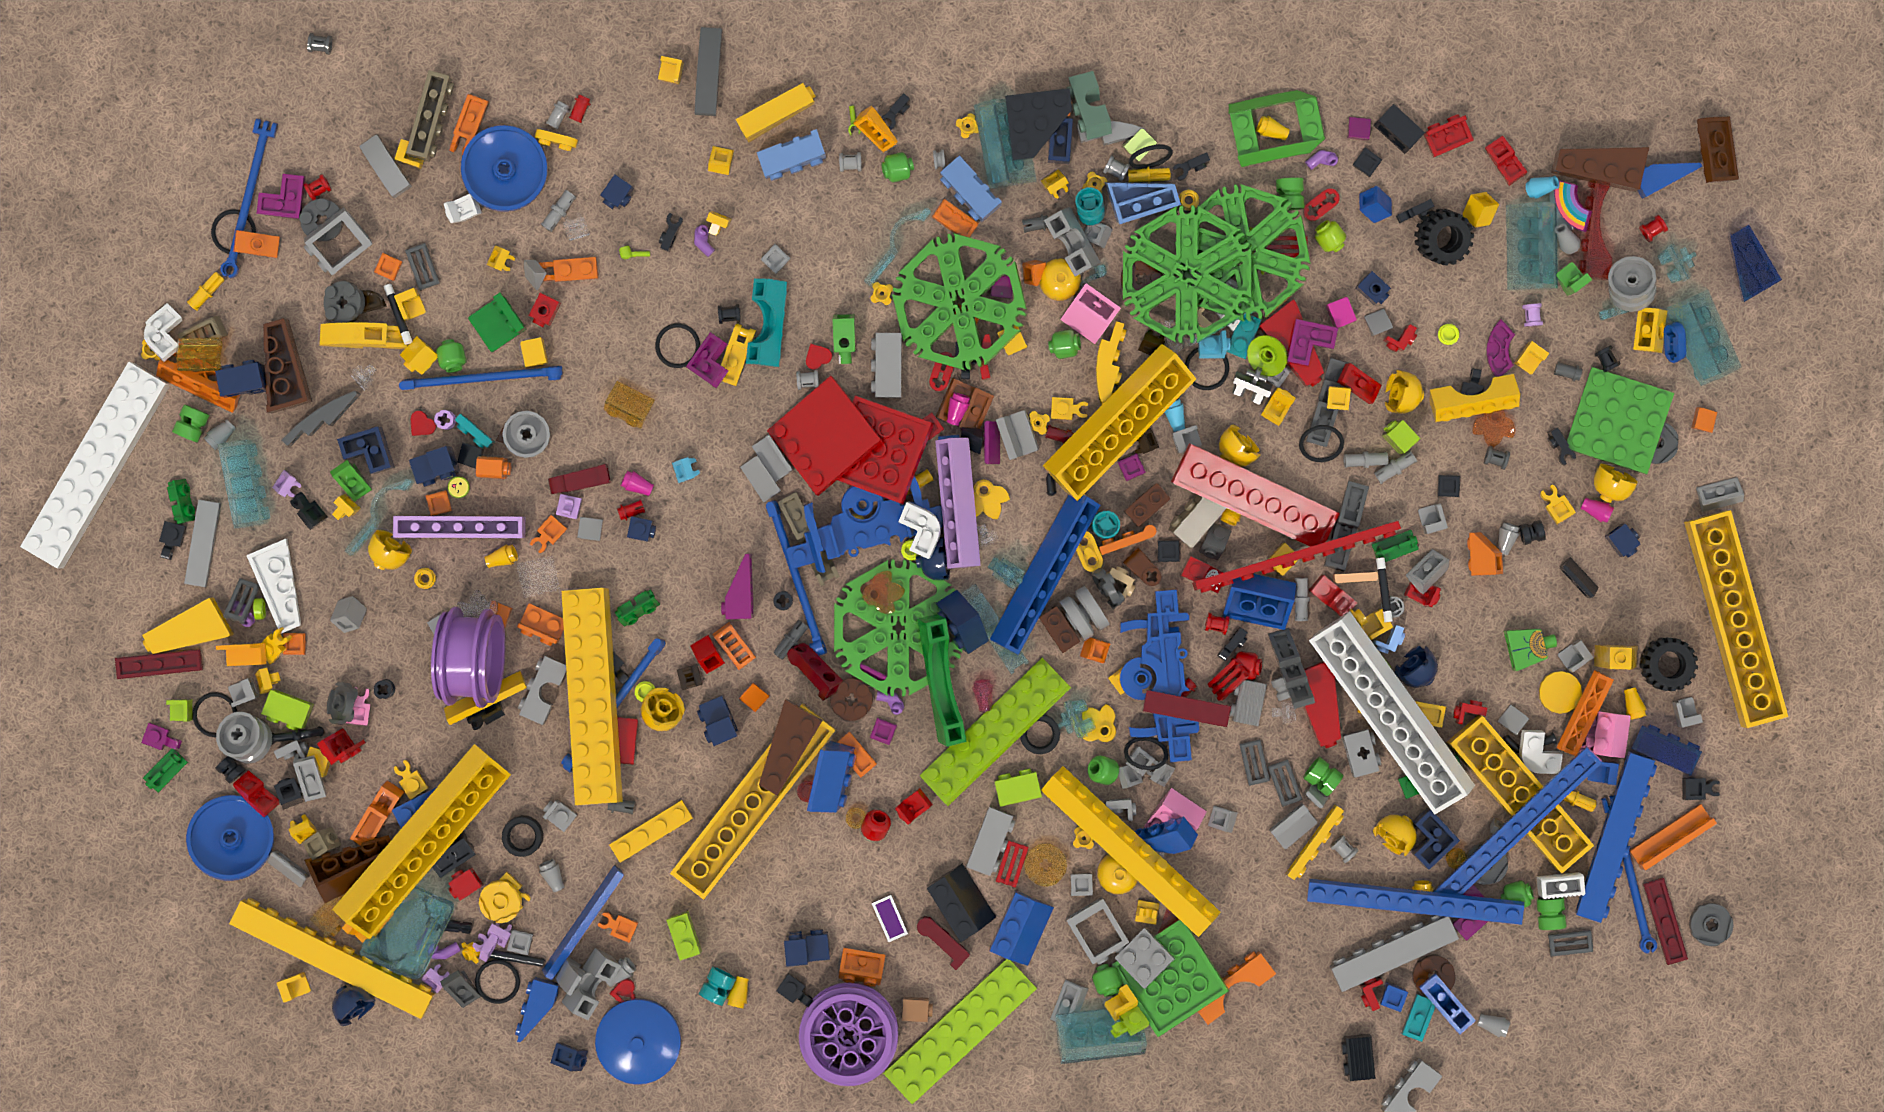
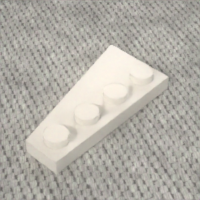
M288 539L281 540L247 555L277 628H284L281 634L301 626Z

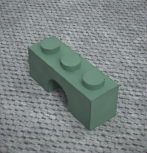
M1090 71L1068 77L1069 86L1066 89L1070 88V96L1074 101L1072 104L1074 115H1079L1080 118L1078 120L1080 132L1085 133L1087 140L1112 134L1111 120L1105 104L1100 106L1089 105L1100 100L1099 86L1094 72Z

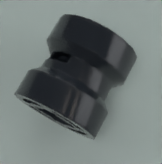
M1541 520L1533 521L1530 525H1519L1523 545L1531 544L1535 540L1538 542L1546 540Z
M229 756L215 767L218 773H222L225 776V780L229 784L234 782L246 770L242 765H238L234 758Z

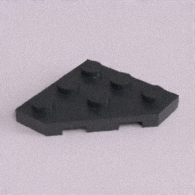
M1070 88L1005 96L1012 160L1035 158L1072 111Z

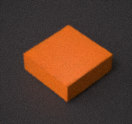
M382 253L374 272L395 281L403 262Z
M447 490L426 495L431 516L452 511Z
M283 633V638L289 635L292 636L289 642L283 644L286 648L283 655L306 654V633Z

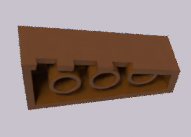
M1649 147L1560 149L1555 153L1551 173L1636 192L1640 190Z
M283 318L263 324L265 387L267 394L266 413L272 414L313 402L289 320Z
M787 698L784 701L759 782L760 786L775 795H778L823 721Z
M389 835L363 842L360 847L351 848L349 846L342 848L343 852L332 855L329 852L322 854V858L312 860V858L304 860L324 903L345 894L390 843Z

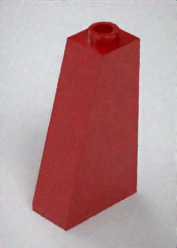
M1294 299L1259 326L1264 335L1272 336L1283 344L1287 357L1295 320H1303ZM1314 346L1312 347L1309 366L1287 362L1288 366L1305 387L1308 385L1313 387L1322 380L1320 376L1324 374Z
M1323 661L1304 669L1315 703L1303 706L1318 745L1321 747L1325 746L1326 749L1337 745L1336 741L1341 739L1335 676Z

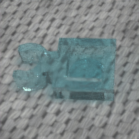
M1614 307L1598 313L1600 319L1604 320L1629 311Z

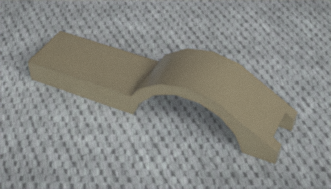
M796 492L778 501V504L797 541L801 544L806 542L804 533L810 530L805 519L804 505ZM825 550L820 552L825 568L824 573L817 571L815 563L810 564L821 587L825 585V581L836 577V579L840 577L832 559L828 560Z

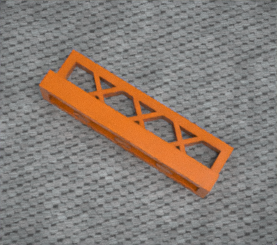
M179 350L173 356L179 358L181 362L173 363L168 359L164 362L162 360L158 362L157 377L233 413L236 410L241 395L227 398L221 397L217 381H211L207 377L210 375L216 376L215 371L219 369ZM196 366L200 371L192 372L188 367Z
M1596 670L1593 671L1556 748L1574 756L1578 754L1614 679Z
M1699 804L1629 851L1639 867L1646 871L1717 823L1714 818L1709 817L1702 804Z

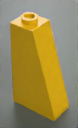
M804 83L735 120L749 143L814 105L813 98L816 96L810 86L805 87Z
M214 597L142 636L146 650L155 654L231 637L234 633Z
M1595 645L1594 666L1607 669L1632 670L1637 667L1638 646Z

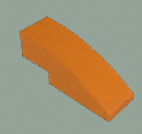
M386 781L367 808L350 839L360 846L363 842L376 839L391 816L392 809L396 808L405 791Z

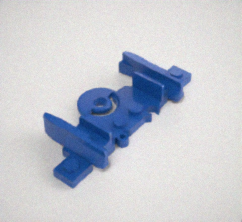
M914 476L910 485L913 501L910 502L933 513L939 521L940 528L943 527L941 505L930 507L928 499H922L918 482ZM851 486L842 497V512L832 516L831 523L818 528L813 513V501L805 504V519L810 531L804 533L805 543L786 548L791 569L815 563L817 571L824 573L825 568L820 554L823 550L826 551L828 560L844 555L846 550H848L851 557H856L859 554L857 547L865 549L883 543L890 546V537L893 535H897L900 538V542H903L905 537L915 536L917 530L898 522L906 502L900 504L892 500H883L881 496ZM862 500L867 503L863 509L858 506ZM877 501L876 512L867 519L855 518L848 510L853 508L856 514L867 515L873 509V502ZM855 549L856 553L852 554L851 550Z
M1177 590L1155 591L1157 613H1147L1146 620L1136 619L1120 623V633L1132 629L1146 628V643L1141 646V657L1128 661L1120 673L1121 687L1131 698L1145 700L1146 693H1143L1142 689L1147 688L1152 682L1151 673L1145 668H1140V664L1150 666L1156 674V683L1150 691L1181 696L1182 692L1189 691L1185 686L1183 663L1179 661V658H1186L1188 653L1184 648L1178 649L1181 644L1179 627H1169L1168 622L1189 620L1188 613H1179ZM1181 651H1184L1183 656H1180ZM1139 675L1145 676L1146 679L1143 683L1138 682L1137 677ZM1152 713L1155 726L1143 728L1128 727L1131 737H1151L1157 735L1159 742L1168 741L1170 762L1192 760L1189 734L1199 732V722Z

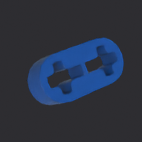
M1679 322L1671 323L1664 328L1665 356L1672 363H1676L1686 357V333L1683 325Z

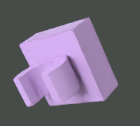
M283 470L272 488L284 497L287 494L290 497H294L295 494L290 491L291 487L297 486L300 488L301 484L296 481L292 474Z
M560 494L556 515L577 519L582 498Z
M501 923L492 924L487 932V939L492 933L499 937L497 944L505 948L511 935L512 925L509 924L507 929L503 930L500 928Z
M492 933L488 939L484 934L478 935V939L483 944L473 943L472 946L476 952H480L479 959L487 962L497 946L499 937Z
M439 964L434 969L430 968L421 979L436 993L442 989L440 981L449 976L448 971L443 976L438 974L437 971L441 967Z

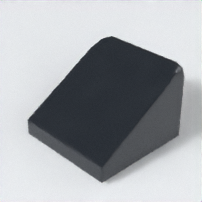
M962 427L961 438H969L970 450L981 454L983 429Z
M462 442L457 463L476 469L477 457L483 455L484 449Z

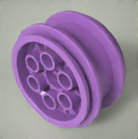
M452 607L449 612L444 611L440 615L433 638L431 679L435 697L438 700H443L447 706H452L458 697H473L476 706L479 708H484L488 703H494L501 688L505 664V630L500 615H494L491 609H484L479 618L464 617L459 607Z
M859 983L835 984L819 992L812 999L811 1005L806 1007L799 1028L800 1050L807 1065L820 1078L840 1086L861 1085L878 1077L891 1063L898 1042L897 1019L889 1002L875 989ZM858 1003L866 1006L860 1016L855 1015ZM831 1006L837 1016L835 1019L825 1012ZM843 1010L851 1012L852 1017L849 1020H843L840 1017V1013ZM862 1019H869L872 1025L870 1028L864 1029L860 1026V1021ZM826 1023H831L835 1030L831 1033H826L822 1026ZM844 1028L848 1031H854L852 1035L853 1039L849 1036H847L846 1038L844 1037ZM882 1028L883 1036L870 1035L871 1031ZM815 1036H824L828 1040L816 1043ZM865 1040H871L874 1043V1047L871 1050L863 1048L862 1043ZM829 1044L835 1045L837 1052L828 1054L825 1047ZM853 1053L856 1055L857 1060L849 1063L845 1060V1055ZM860 1053L867 1055L870 1060L864 1063ZM838 1055L842 1056L840 1065L833 1063Z

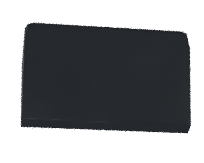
M1569 557L1559 566L1560 570L1586 598H1593L1599 587Z

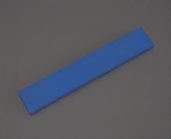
M615 865L612 867L542 969L545 977L553 980L624 876L620 868Z

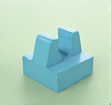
M687 457L672 463L678 483L693 479L700 474L699 470L693 471L691 464L697 462L695 458Z

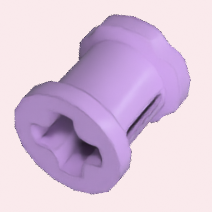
M1541 303L1522 305V309H1525L1526 319L1524 327L1543 325L1540 316Z
M441 410L436 413L434 422L437 424V427L449 430L455 426L456 417L450 411ZM447 414L450 422L445 423V426H443L444 422L440 421V419Z

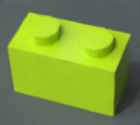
M1404 420L1391 421L1383 429L1385 433L1382 437L1398 454L1406 453L1420 440V437Z
M272 689L269 692L261 714L266 715V720L274 723L281 721L287 723V728L298 731L299 728L303 729L306 727L314 704Z
M1031 768L1019 770V775L1011 776L1010 773L998 775V779L994 780L1000 807L1041 798L1042 795L1036 771H1031Z
M689 911L668 917L666 921L679 960L699 955L702 950Z

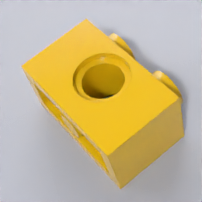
M1644 308L1638 311L1633 350L1662 353L1667 310Z

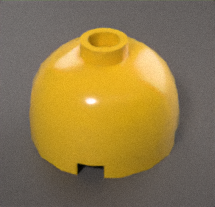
M1053 259L1046 263L1039 286L1048 298L1056 301L1067 300L1073 297L1079 290L1081 275L1074 276L1065 259Z
M1396 370L1397 373L1391 374L1386 384L1385 393L1390 390L1389 401L1385 402V406L1390 412L1405 414L1413 411L1424 398V391L1419 378L1414 374Z
M1233 424L1220 437L1219 449L1222 453L1220 457L1240 467L1250 465L1261 456V454H1258L1260 450L1248 435L1246 438L1238 432L1241 428Z
M1601 463L1594 475V486L1596 491L1601 494L1600 498L1611 503L1612 500L1622 501L1630 497L1635 491L1638 481L1626 472L1623 474L1613 470L1615 467Z
M376 530L369 541L368 554L374 562V566L378 569H398L409 559L412 553L410 545L405 541L401 545L397 540L390 538L393 535L391 532Z
M667 688L651 690L642 701L640 709L642 719L649 728L655 731L673 729L681 721L685 711L684 703L680 696L676 693L672 694Z
M1405 815L1385 816L1373 829L1375 837L1379 834L1387 842L1382 844L1397 855L1403 852L1404 856H1407L1417 839L1416 830L1412 825L1413 822Z
M1106 855L1100 861L1097 868V878L1100 885L1107 892L1125 894L1136 886L1138 881L1111 855Z

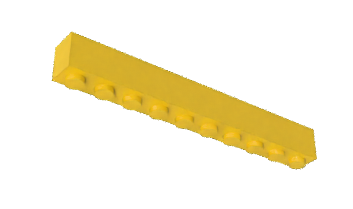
M1064 766L1041 789L1053 803L1198 937L1221 913Z
M252 898L240 901L229 923L230 925L353 986L360 987L369 994L420 1019L424 1017L435 993L431 992L432 988L423 983L417 985L412 982L413 979L405 974L399 976L393 973V968L382 964L380 967L374 963L375 960L367 955L361 957L355 954L356 950L346 945L341 947L335 944V939L329 936L323 938L317 935V931L311 927L306 926L304 929L297 925L298 921L290 917L284 919L278 916L279 912L270 907L264 909L259 906L260 903Z

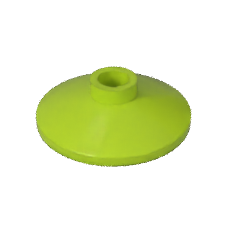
M1261 335L1251 341L1247 350L1250 365L1255 371L1257 367H1261V375H1278L1287 365L1288 357L1285 347L1278 339L1272 336Z

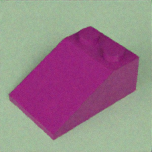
M752 554L744 555L725 596V602H721V613L725 615L726 619L754 618Z

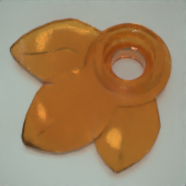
M1498 410L1492 413H1484V416L1477 418L1473 424L1472 431L1474 435L1483 434L1487 445L1494 448L1501 442L1503 436L1508 438L1514 437L1515 426L1510 418L1505 417L1504 410ZM1494 413L1499 415L1496 420L1491 419Z
M883 571L873 577L872 584L866 586L862 593L863 600L868 605H875L877 610L884 614L895 612L893 602L899 600L905 593V589L902 586L891 583V571ZM871 591H875L877 593V597L875 599L871 598Z

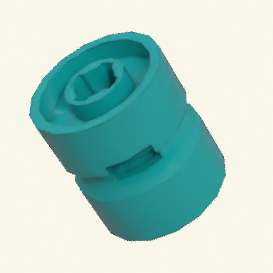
M1087 187L1079 191L1075 199L1079 220L1086 225L1100 223L1105 216L1101 192L1093 187Z
M1102 511L1094 516L1091 528L1096 536L1111 538L1118 533L1120 520L1115 513Z
M712 966L707 976L708 982H704L698 994L714 1004L723 1006L728 997L727 990L732 989L736 977L720 968Z

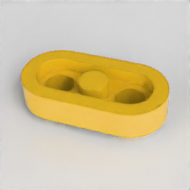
M536 129L534 137L538 139L539 144L550 146L551 143L558 144V148L565 151H571L572 148H576L578 142L575 138Z
M1086 531L1084 537L1088 540V543L1085 546L1079 544L1076 552L1083 568L1093 572L1102 567L1103 558L1093 535ZM1090 557H1094L1096 559V563L1094 565L1088 564V559Z

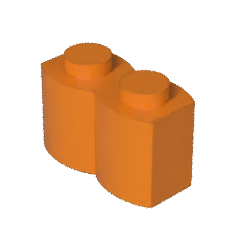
M477 457L476 477L506 479L507 475H511V463L508 462L507 458Z

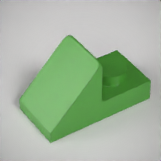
M1573 262L1556 274L1567 296L1576 293L1592 281L1588 273L1582 274Z
M348 460L330 471L332 477L354 502L372 490L356 465H352Z

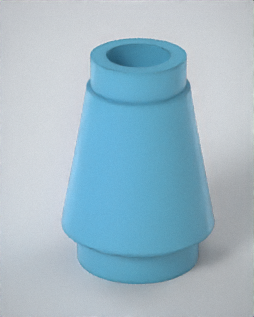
M1556 176L1531 178L1526 183L1528 196L1536 199L1559 188V180Z
M1177 399L1164 412L1173 432L1185 429L1184 405L1180 399Z

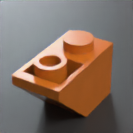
M1481 532L1469 533L1467 546L1470 550L1468 567L1471 571V576L1503 574L1502 552Z

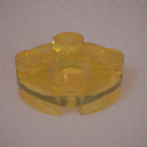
M1042 843L1029 850L1025 857L1024 868L1026 875L1031 881L1039 886L1048 887L1058 883L1065 875L1067 861L1060 848L1053 844ZM1043 859H1047L1048 862L1052 863V866H1049L1047 871H1044L1043 867L1039 866L1040 863H1043Z

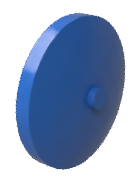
M493 126L478 133L466 146L461 160V175L466 190L475 201L491 210L509 212L529 205L541 193L547 177V161L540 144L526 131L513 126Z
M221 796L205 803L193 815L186 834L187 849L194 864L206 875L223 881L240 880L254 874L266 863L274 844V830L268 815L265 817L260 815L242 796Z
M635 998L616 1004L604 1015L597 1028L595 1047L602 1066L614 1078L629 1084H647L660 1079L674 1066L680 1052L681 1034L674 1016L664 1006L652 1000Z

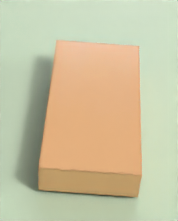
M1378 572L1333 574L1334 583L1378 580Z

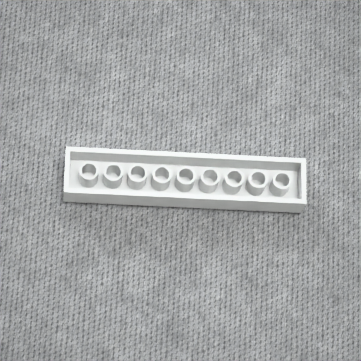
M133 362L127 363L20 546L21 548L56 568L65 567L171 386L170 383Z
M1350 611L1318 631L1309 640L1434 814L1459 801L1471 792L1475 786L1473 781Z

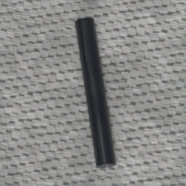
M494 950L489 957L543 967L545 960L544 958Z

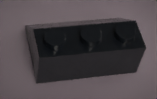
M963 863L926 886L960 942L977 933L996 918V915Z

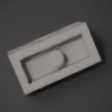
M1026 410L996 419L1009 460L1039 450Z
M769 434L752 446L775 482L793 471Z
M295 754L293 765L305 802L326 797L327 792L315 755L300 758L299 754Z
M1301 803L1269 831L1282 847L1287 849L1314 827L1317 821L1304 804Z

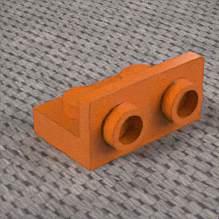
M528 603L524 615L517 625L521 629L520 633L532 637L533 634L541 637L540 642L552 646L553 643L558 644L564 631L562 617L531 603Z
M843 948L838 978L846 983L862 982L869 987L880 985L885 955Z

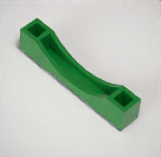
M938 614L919 618L917 620L938 742L946 747L966 742L964 724L955 700L950 678L948 660L949 633L946 618Z

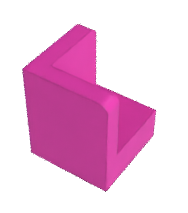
M1348 297L1326 305L1334 327L1340 328L1357 321Z

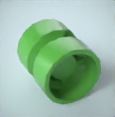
M1303 178L1277 179L1276 192L1280 194L1279 197L1288 199L1282 207L1287 202H1291L1292 206L1288 210L1305 209L1304 196L1301 195V192L1304 191Z
M184 404L179 414L181 420L176 421L172 432L198 443L202 435L201 427L206 425L210 415Z
M1318 757L1308 768L1303 779L1311 785L1316 784L1317 789L1321 793L1329 796L1338 786L1344 775L1336 768L1330 769L1329 763L1323 758Z
M1564 897L1536 899L1537 911L1541 913L1538 917V928L1540 930H1557L1567 927L1566 915L1562 914V911L1565 910Z

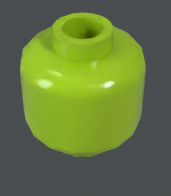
M1326 220L1316 227L1314 238L1325 252H1338L1344 247L1345 244L1343 242L1346 239V234L1336 221Z

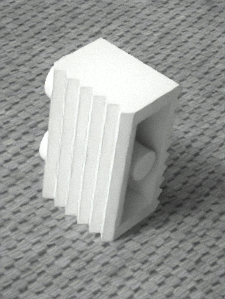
M1579 872L1536 877L1538 896L1543 899L1585 895L1584 876Z

